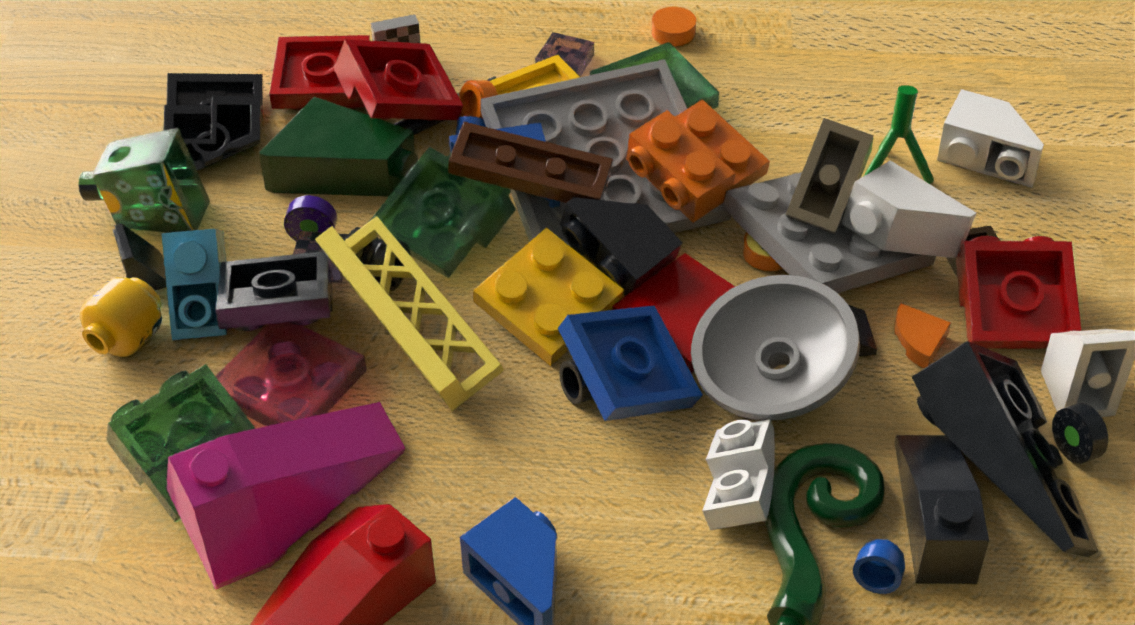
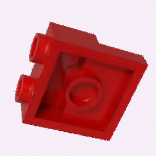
M344 40L334 66V71L348 99L363 102L371 118L424 119L429 121L458 119L463 104L430 44Z
M980 236L963 242L956 257L959 303L960 307H965L967 341L987 349H1047L1051 333L1082 331L1072 241H1054L1051 237L1047 236L1030 237L1024 241H1001L995 236Z

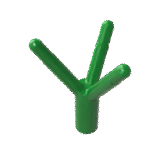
M909 85L898 87L890 130L879 145V150L864 176L882 166L899 137L905 139L923 180L928 184L933 183L934 177L911 129L918 90L915 87Z

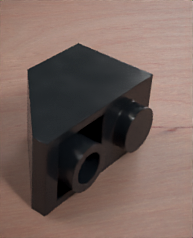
M573 197L565 204L560 222L566 241L576 251H584L600 271L624 289L625 296L676 260L683 244L648 205Z

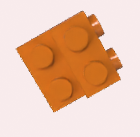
M703 99L677 116L666 110L629 134L626 157L632 170L638 176L648 179L662 193L667 204L675 210H680L692 223L724 202L726 191L751 185L766 175L770 163L760 151Z

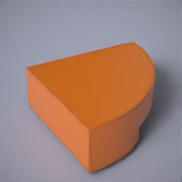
M900 303L896 314L894 332L902 346L906 349L905 355L915 364L926 368L932 363L946 340L951 322Z

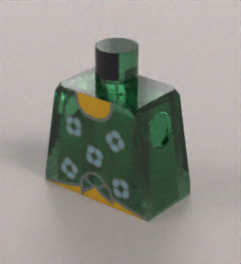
M169 129L112 141L106 146L94 171H84L79 177V192L83 200H104L116 225L122 223L129 229L164 233L198 230L210 203L179 129Z

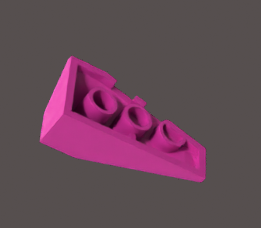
M380 402L228 434L169 456L167 491L215 590L273 566L287 554V549L310 529L312 531L315 530L327 519L328 514L351 494H357L404 453L405 446Z

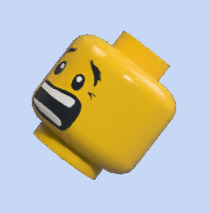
M115 277L106 281L81 306L79 317L84 328L82 331L83 339L90 348L99 354L105 355L110 353L114 356L127 357L136 353L158 331L162 323L160 309L162 305L158 294L149 284L139 278Z

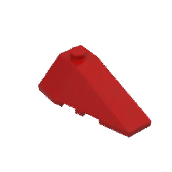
M391 504L356 507L310 541L250 625H383L436 583L431 538Z

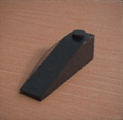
M966 341L912 376L920 393V396L917 397V403L924 417L932 425L937 426L1063 552L1090 557L1098 552L1076 494L1065 481L1060 478L1058 479L1054 469L1062 465L1063 460L1058 448L1053 444L1049 445L1039 432L1038 428L1047 423L1041 405L1016 360Z

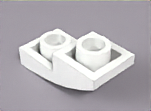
M771 419L756 422L748 420L730 422L721 429L716 430L706 458L713 476V482L702 511L710 530L766 521L770 508L775 462L774 427Z

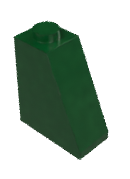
M313 97L259 152L265 190L272 193L391 197L405 181L413 177L418 165L413 130L378 118H371L369 115L317 97Z

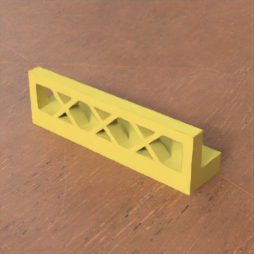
M377 216L345 241L333 226L315 239L330 261L452 411L504 371L500 362ZM379 236L387 246L383 265L363 264L355 254ZM395 258H397L403 266H394ZM373 276L381 277L380 284ZM392 277L414 278L416 280L414 302L393 301L391 299L389 291ZM427 294L434 303H424L425 295ZM404 313H412L410 321ZM422 314L446 316L448 323L445 340L423 338L419 333ZM457 331L465 339V341L455 340ZM435 351H443L442 360ZM453 352L476 353L485 363L462 383L450 371Z

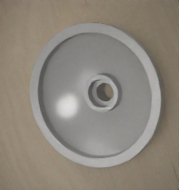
M773 275L753 279L732 288L720 296L701 317L691 344V358L700 386L712 401L735 415L754 420L771 419V421L789 419L806 414L832 399L851 377L860 351L857 322L846 301L830 287L813 279L794 275ZM781 364L787 365L786 367L781 369H774L776 366Z

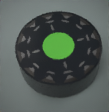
M1077 403L1056 412L1052 421L1053 437L1058 449L1069 461L1082 464L1099 458L1106 452L1108 446L1107 427L1101 415L1093 407L1085 403Z

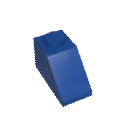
M514 497L460 536L463 573L518 625H554L557 580V532L551 521L539 511L532 512L518 498Z

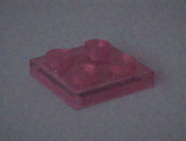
M290 322L274 323L265 326L208 383V387L213 400L265 426L328 413L367 371L365 356L301 325H294Z

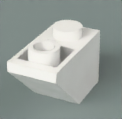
M961 89L944 122L937 160L1032 188L1044 144L1009 102Z

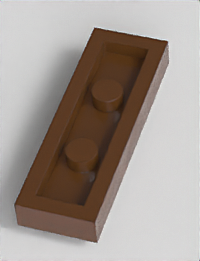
M463 121L448 161V173L567 203L573 197L602 200L611 173L613 158Z

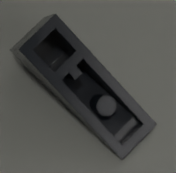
M896 435L895 449L916 584H977L988 547L989 536L980 490L960 449L946 435Z

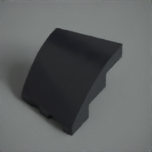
M167 73V102L164 105L160 162H163L171 182L261 143L263 74ZM160 164V177H159V178H160V181H162L163 184H165V180H164V176H163V172H162V168H161V164Z

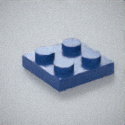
M655 305L567 315L558 327L604 421L692 408L703 396Z

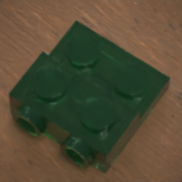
M429 147L369 221L377 216L396 239L407 242L410 247L411 256L449 278L476 243L485 248L489 245L516 208L509 198L511 193L509 188L449 174L448 161L451 152L448 156H445Z
M205 364L190 374L184 370L171 376L162 384L159 393L141 403L140 400L136 399L120 407L111 416L108 423L107 442L138 484L141 485L145 482L174 522L181 518L167 491L168 457L228 434L256 428Z

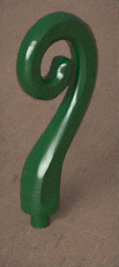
M837 443L807 445L786 456L774 469L772 496L765 523L783 576L779 591L767 614L770 625H818L825 606L826 588L823 570L799 524L794 509L795 495L802 484L815 475L825 473L841 475L856 484L859 489L858 496L850 500H839L833 497L831 494V483L825 477H817L809 485L806 492V503L809 510L823 523L831 526L852 527L863 525L872 519L881 508L885 496L883 475L874 461L853 447Z

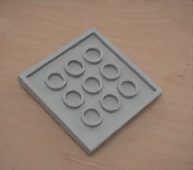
M665 59L481 99L480 112L488 128L499 129L541 123L545 140L548 143L613 158L611 173L602 200L648 205L673 233L731 219V215L722 207V203L692 223L680 210L670 207L664 200L662 193L648 179L638 176L626 159L629 134L666 110L677 116L687 109ZM510 189L529 242L547 227L572 247L563 236L562 227L560 226L566 203L560 202V207L550 208L548 201L540 196ZM577 251L580 255L586 254L584 251Z

